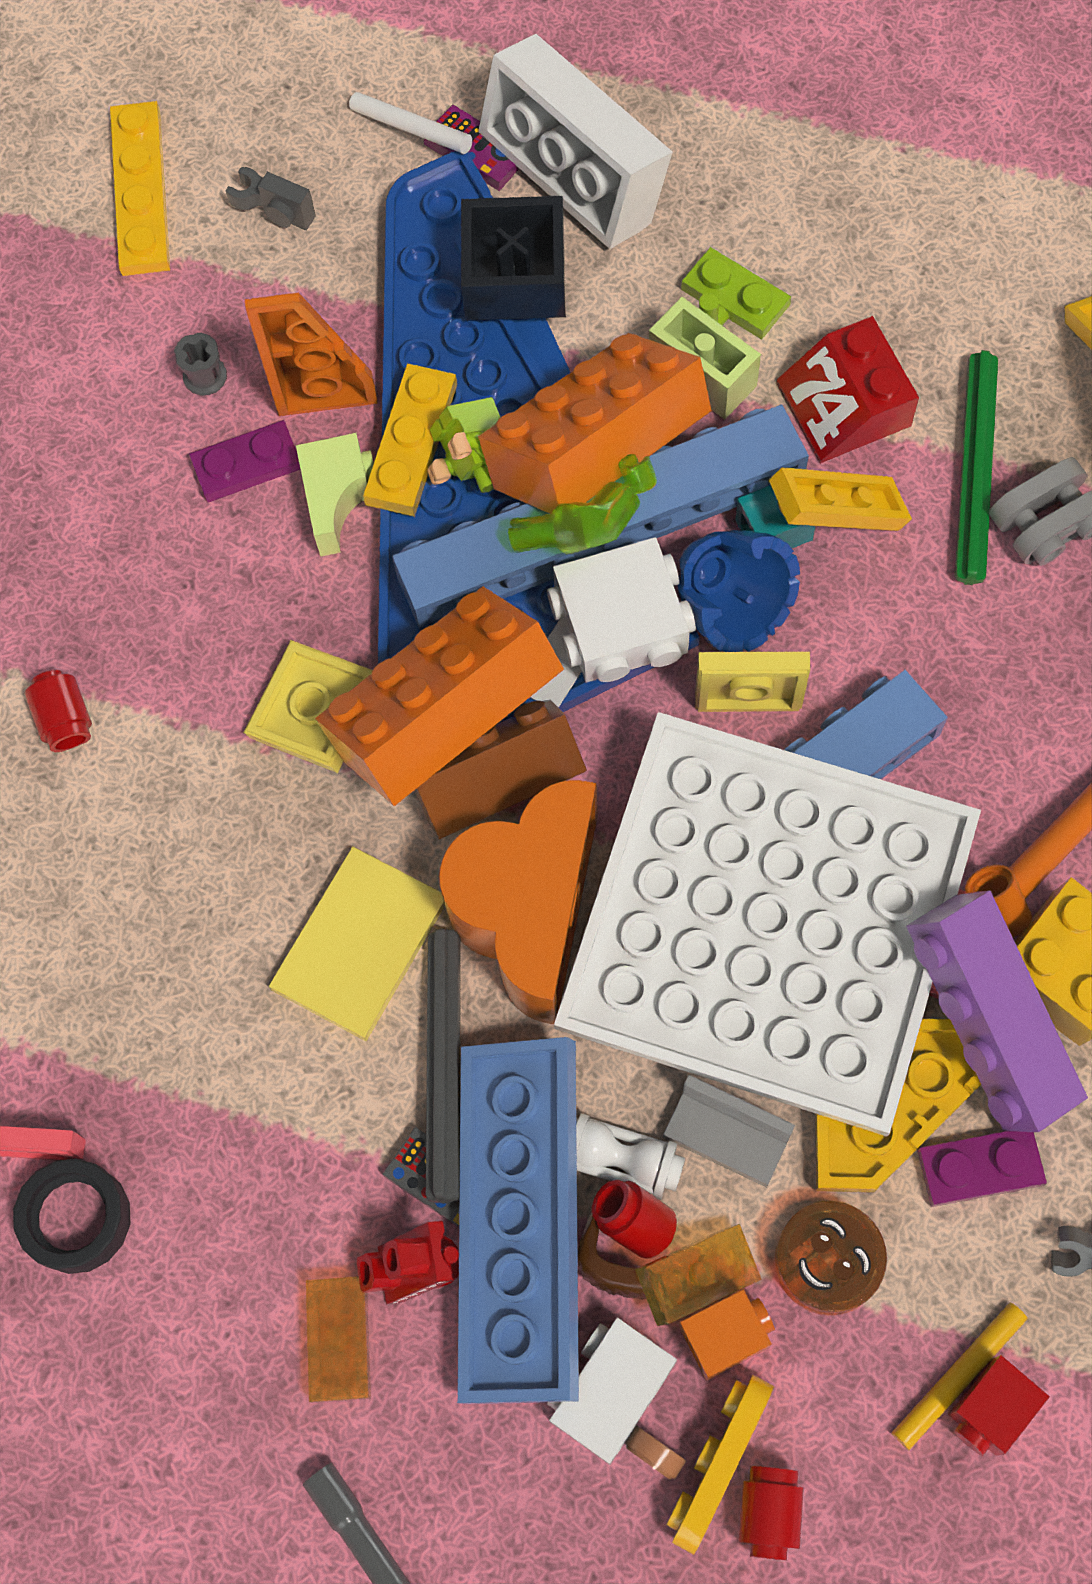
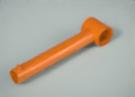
M1092 783L1010 867L1004 865L986 866L973 873L967 880L965 885L966 893L991 891L1012 937L1022 933L1031 922L1032 914L1025 899L1092 831Z

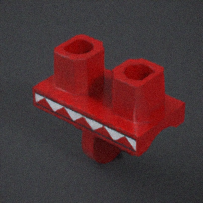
M443 1221L426 1222L378 1246V1252L365 1253L357 1257L356 1263L362 1293L384 1291L386 1305L397 1304L434 1288H440L453 1283L459 1276V1248L451 1239L443 1235L445 1232Z

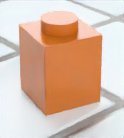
M744 1289L679 1323V1329L706 1381L768 1349L772 1343L767 1334L775 1330L762 1301L759 1298L750 1301Z

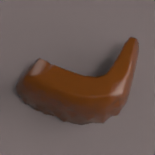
M591 1212L577 1248L578 1269L583 1279L590 1282L598 1290L606 1291L609 1295H621L626 1298L640 1300L651 1297L653 1294L652 1275L645 1269H634L612 1264L597 1254L596 1246L600 1229Z

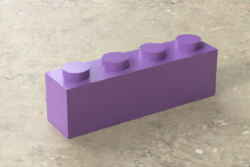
M990 890L955 895L906 925L914 942L915 955L919 962L927 969L939 994L940 1007L943 1013L951 1020L964 1047L963 1054L971 1069L976 1072L988 1097L989 1110L996 1121L1000 1123L1003 1131L1040 1132L1088 1099Z

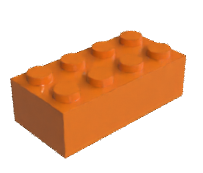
M627 333L615 338L610 346L591 359L576 365L571 373L552 386L541 389L529 402L516 411L502 416L494 426L478 436L493 488L564 519L712 411L701 357L642 338L636 334Z
M482 586L476 592L463 597L458 602L456 608L437 623L421 630L416 635L414 641L391 659L379 663L373 669L372 674L352 690L336 697L330 703L329 708L317 716L315 720L344 763L393 806H396L561 673L564 668L538 621Z

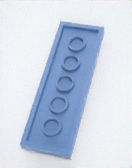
M568 1037L461 1047L457 1399L459 1404L579 1402L576 1041Z

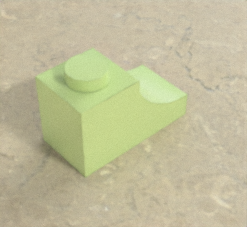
M356 433L296 445L313 533L321 557L341 553L340 534L344 521L351 510L361 501H364L363 494L374 462L371 450L361 452Z

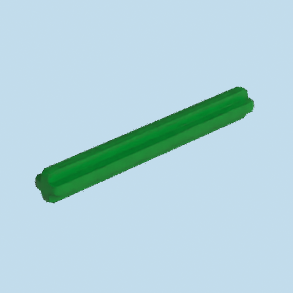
M987 350L971 354L968 358L955 579L963 582L964 585L983 583L987 572L998 379V358Z

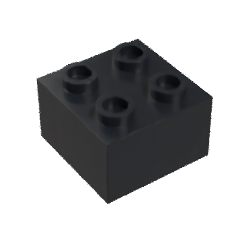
M563 196L461 199V289L465 320L566 317Z

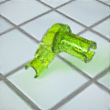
M629 454L622 458L618 466L624 483H607L589 503H561L552 511V514L513 518L509 523L512 528H508L511 547L516 553L556 547L565 554H573L616 540L640 506V500L636 494L649 491L657 483L656 473L650 457H644L641 462H638L635 454Z

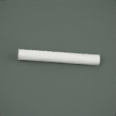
M355 92L350 98L349 106L354 112L462 154H466L472 146V137L467 133L360 92Z

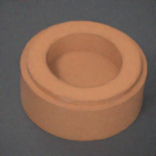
M637 1425L625 1442L627 1445L626 1449L670 1480L677 1477L686 1463L685 1459Z

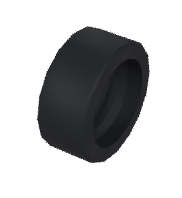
M77 1158L57 1160L35 1171L21 1187L13 1208L14 1232L22 1250L38 1264L67 1274L90 1272L108 1262L124 1244L131 1224L130 1202L121 1183L97 1164ZM80 1182L92 1186L100 1193L105 1204L106 1219L100 1234L92 1243L78 1250L65 1251L53 1247L44 1238L40 1229L39 1213L44 1200L54 1189L66 1183Z

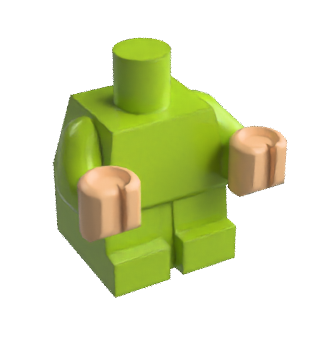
M493 397L447 406L439 416V419L431 426L430 432L434 442L440 441L446 452V458L435 459L427 469L432 484H442L453 475L458 476L461 481L475 478L481 493L494 490L478 438L479 435L494 426L499 418H501Z

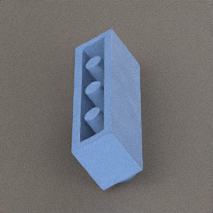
M904 670L892 680H889L887 676L878 679L863 693L862 698L864 700L850 711L846 707L839 708L821 724L820 728L822 731L808 742L804 738H799L784 750L874 778L883 779L939 737L948 717L912 676Z

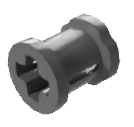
M204 333L184 336L177 343L174 353L177 365L183 371V381L186 388L193 394L200 396L218 392L227 380V370L223 362L220 361L216 341L210 335Z

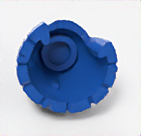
M731 530L707 534L705 537L690 543L684 549L679 559V596L681 601H688L694 616L696 629L709 644L719 651L743 652L744 649L749 652L768 641V635L773 636L775 634L774 628L782 626L789 616L790 611L788 607L794 606L799 592L800 581L795 576L800 575V566L797 556L792 554L794 550L787 542L767 533Z

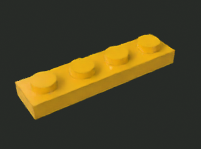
M151 101L110 106L120 272L122 276L170 271L161 116L158 102Z

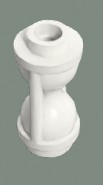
M583 1113L580 1114L579 1118H576L577 1171L608 1181H633L659 1199H662L665 1188L676 1192L685 1162L684 1157L675 1155L678 1143L672 1141L668 1143L592 1119L589 1115ZM617 1139L633 1143L636 1145H624L618 1142ZM607 1167H619L622 1170H624L627 1174L609 1169Z

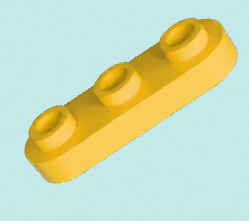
M753 1374L747 1385L738 1380L735 1381L721 1410L722 1414L731 1418L721 1440L709 1435L694 1466V1469L704 1474L694 1496L682 1491L667 1522V1526L676 1530L672 1543L693 1555L709 1527L774 1389L772 1384Z

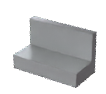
M688 1075L684 1084L683 1094L663 1134V1138L678 1143L679 1146L767 1188L795 1125Z

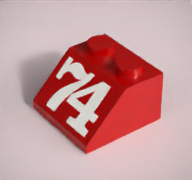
M873 316L826 334L776 381L820 464L911 427L919 400L917 392Z

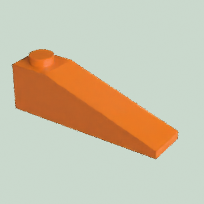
M299 292L245 299L247 316L279 416L378 404L372 371Z

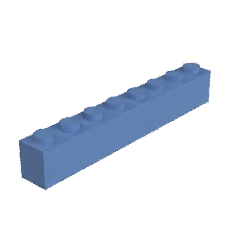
M782 404L768 410L755 409L745 414L738 422L720 429L717 427L706 428L698 432L689 441L673 447L663 446L564 519L524 502H517L505 507L498 515L486 520L464 522L456 526L450 534L431 541L419 540L407 545L401 553L392 556L397 579L421 631L437 623L456 608L458 602L463 597L476 592L482 586L504 599L554 579V566L651 538H659L736 508L739 497L770 486L769 479L781 467L806 469L809 455Z

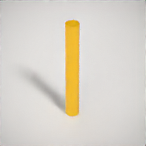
M1009 1302L891 1432L908 1451L1028 1320L1024 1312L1015 1304Z

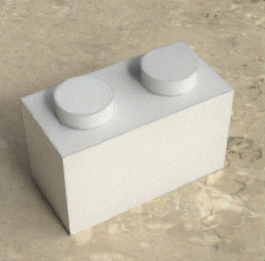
M619 1318L615 1320L610 1329L600 1323L581 1352L582 1355L590 1360L579 1375V1402H548L547 1404L556 1410L549 1420L553 1425L609 1465L615 1459L677 1362L675 1357Z

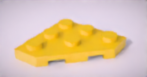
M922 1019L888 1136L815 1113L816 1191L874 1193L981 1086L976 1072L971 1069L963 1054L964 1047L950 1019Z

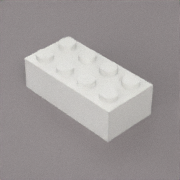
M537 34L493 55L478 132L550 196H563V208L609 249L646 228L652 222L673 151Z

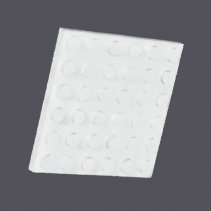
M658 712L554 1023V1029L888 1136L932 986V980L927 969L919 962L915 955L914 942L906 925L958 894L981 810Z

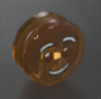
M821 1201L802 1208L790 1218L777 1240L774 1263L779 1283L792 1301L809 1312L824 1316H836L859 1308L875 1294L886 1272L887 1251L880 1230L863 1211L843 1202Z

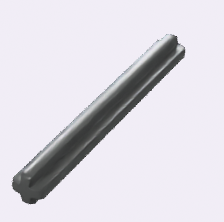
M440 928L428 936L426 1197L428 1201L434 1203H452L460 1197L461 939L455 930Z

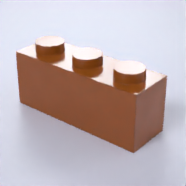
M551 699L546 702L538 700L519 707L514 712L513 717L496 724L414 791L430 826L440 840L524 801L548 786L586 772L587 769L565 714Z

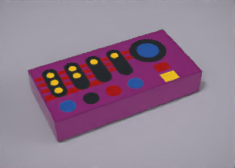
M454 104L436 121L471 135L472 146L468 154L486 184L500 191L519 170L512 161L478 132L480 121ZM424 139V145L442 156L455 151Z

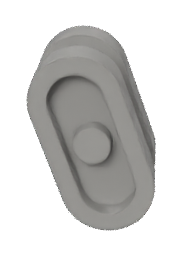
M1074 457L1058 462L1003 495L989 511L990 517L1001 532H1007L1015 526H1018L1022 533L1014 541L1013 548L1025 564H1031L1034 561H1037L1040 566L1048 564L1066 549L1065 543L1079 535L1084 541L1092 538V491L1083 495L1078 488L1085 482L1088 475ZM1059 501L1064 505L1040 520L1036 516V514Z

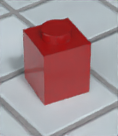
M1000 1355L991 1359L948 1415L959 1423L954 1430L956 1436L977 1454L983 1456L987 1450H990L995 1456L1004 1455L1050 1396Z

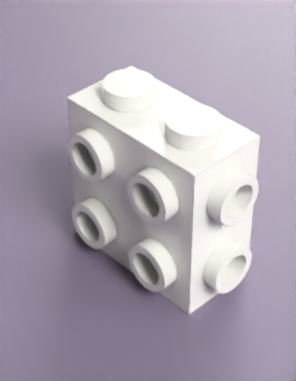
M656 537L553 567L554 587L547 589L550 607L555 620L565 619L569 631L568 635L562 636L565 652L571 667L580 665L586 683L597 679L601 682L615 681L626 676L631 669L651 664L653 667L667 666L679 660L683 654L688 653L689 633L696 631L694 616L688 601L679 602L674 586L679 585V577L674 559L671 554L662 555Z

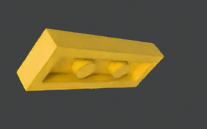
M407 363L363 494L366 506L415 517L428 477L427 469L433 462L439 441L434 442L430 428L439 419L444 409L452 403L457 387L456 374Z
M781 467L769 479L778 500L779 509L785 516L788 524L899 531L912 520L893 477Z

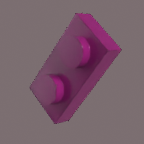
M284 420L189 453L207 503L301 470L296 448Z
M1005 1131L921 1147L917 1150L931 1207L1036 1188L1047 1184L1034 1132Z

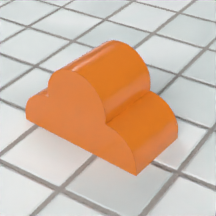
M569 780L548 786L536 794L527 804L519 824L492 821L481 823L465 830L450 844L440 866L439 881L451 926L458 933L461 942L482 956L497 959L504 989L514 1006L526 1016L548 1024L555 1023L561 1005L598 818L597 785L594 782Z

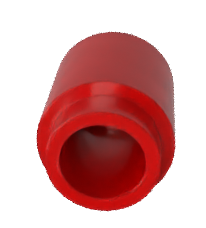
M49 670L35 676L31 680L32 685L25 690L24 695L41 741L48 743L52 752H63L87 743L91 739L89 728L92 725V721L75 676L62 674L60 670Z
M609 1181L600 1188L592 1203V1216L597 1221L600 1231L640 1258L648 1259L659 1255L671 1244L677 1227V1218L674 1210L633 1181Z
M750 1466L749 1481H743L739 1528V1542L751 1544L750 1557L787 1561L788 1548L800 1549L804 1488L798 1487L799 1471Z

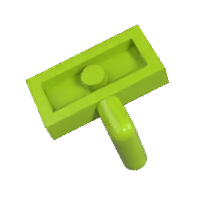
M712 247L706 251L682 280L681 284L682 291L699 301V309L723 326L729 319L761 340L791 303L790 295Z

